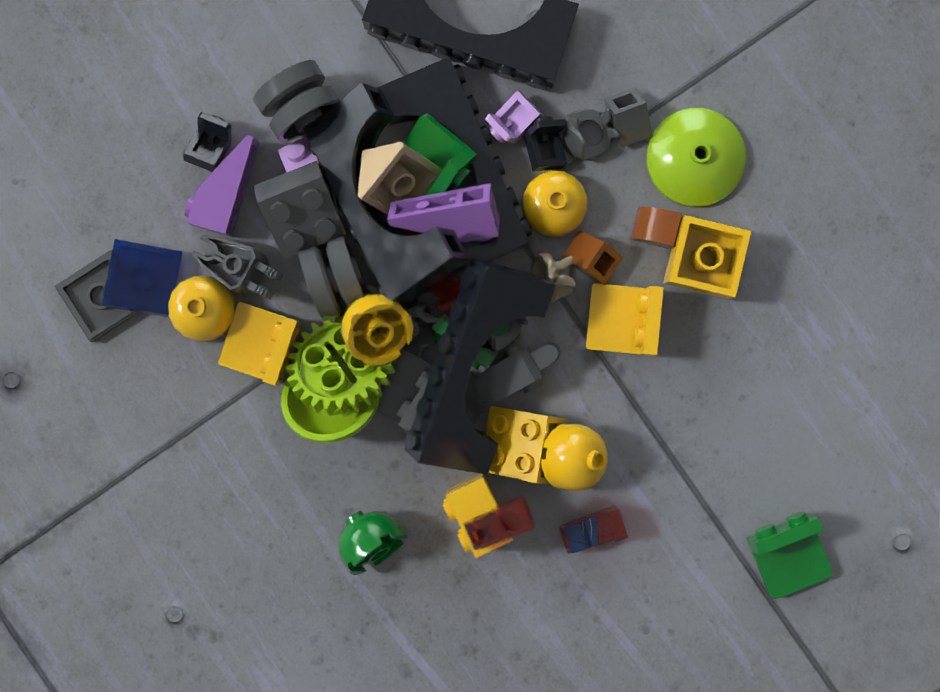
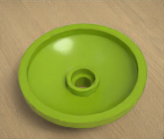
M687 108L671 114L657 126L648 143L646 164L653 184L666 198L682 206L704 207L721 201L739 184L745 170L746 149L740 132L728 118L706 108ZM695 149H703L706 153L705 158H697Z
M329 350L352 384L356 383L357 380L353 377L337 352ZM286 380L281 395V409L290 428L300 437L315 443H334L348 439L361 431L375 415L381 397L374 394L369 396L372 402L370 406L364 401L360 402L359 412H356L350 406L347 407L345 416H342L338 408L335 409L332 416H328L324 408L319 413H316L312 406L306 408L302 401L296 397L292 391L293 388ZM340 382L333 384L331 387L338 385Z

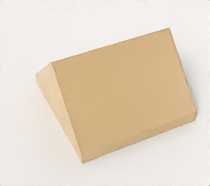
M402 142L363 150L358 197L388 215L391 202L427 195L443 169Z

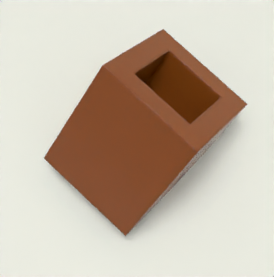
M639 207L630 240L670 249L674 246L682 213L654 207Z
M580 230L561 257L564 259L572 256L573 262L571 265L603 285L607 283L623 259L605 241Z

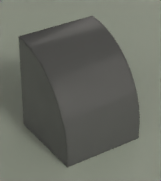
M636 88L604 99L606 109L609 108L611 111L610 122L612 128L620 134L617 140L621 147L653 136L647 104Z

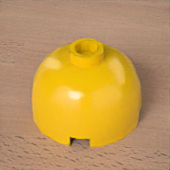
M551 170L537 175L528 183L522 196L521 210L534 232L559 238L571 234L581 225L587 213L588 198L584 186L575 176L564 171Z
M207 275L193 276L180 282L172 291L168 302V316L174 328L184 337L198 342L214 341L228 332L235 314L237 301L232 290L219 280Z
M382 294L366 295L357 299L348 307L342 320L341 333L347 349L355 359L362 360L364 364L370 366L384 365L401 355L399 350L404 347L405 343L409 345L413 335V323L410 315L397 301H391Z
M575 423L560 424L551 430L543 445V448H547L546 459H541V467L547 481L553 487L566 491L587 490L597 484L605 474L608 464V450L602 437L595 430Z

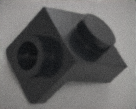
M201 112L197 118L198 128L183 152V160L213 172L219 166L231 145V124L219 116H211Z
M551 116L539 118L523 134L532 171L562 169L567 165L560 132L567 127L566 119L553 120Z

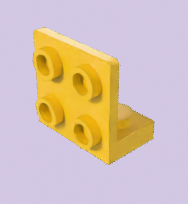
M599 283L592 284L586 349L649 356L657 355L664 287L649 286L647 288L603 285Z
M239 302L218 364L263 379L262 382L274 386L282 385L286 366H288L290 361L287 356L293 352L294 346L292 344L297 340L302 322Z
M491 406L486 434L498 443V447L488 473L536 484H550L545 478L541 467V459H546L547 448H543V445L551 430L560 424H565L567 418Z

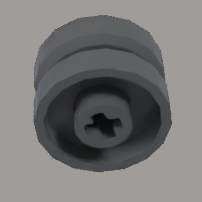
M306 60L286 68L262 85L253 97V101L264 117H273L269 126L280 142H287L304 135V130L340 101L331 86H322L325 76L315 60Z
M344 236L328 241L326 251L330 264H327L322 251L315 246L299 252L300 264L316 309L324 322L341 316L342 305L339 294L342 295L347 308L357 299L367 295L361 269Z

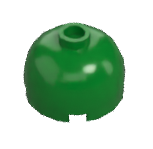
M358 511L345 522L347 527L342 531L338 543L339 554L351 575L362 574L366 572L364 565L373 562L376 567L400 549L404 544L401 539H407L408 536L399 523L388 514L379 511L364 514L362 511Z

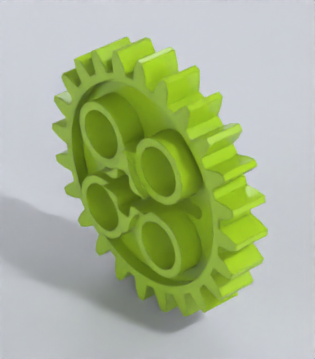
M342 316L335 318L334 322H330V320L323 321L324 325L321 327L312 323L313 332L309 334L302 331L303 343L293 342L292 345L297 353H291L287 356L292 363L286 366V370L290 375L287 381L293 388L292 391L296 397L302 401L306 408L312 406L316 413L321 412L324 408L328 416H332L336 408L339 409L342 416H345L347 407L350 406L356 412H359V403L362 401L369 406L372 405L369 396L374 394L381 397L383 395L379 386H390L391 383L386 374L395 373L392 362L397 361L395 359L384 365H366L359 368L364 362L357 358L355 359L346 347L341 333ZM331 344L343 363L357 380L356 383L352 384L339 364L326 348V345ZM340 382L338 385L331 387L333 384Z

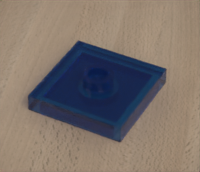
M115 239L102 298V306L169 318L168 302L172 291L177 286L183 255L182 251Z

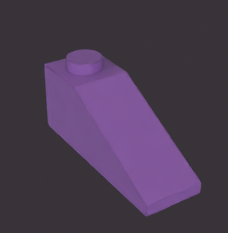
M247 135L196 189L194 198L190 197L186 204L185 216L188 217L186 223L232 237L259 146V142L255 137Z
M491 183L393 201L390 204L387 218L390 226L426 233L435 227L455 231L461 242H483L492 237L499 236L500 218Z

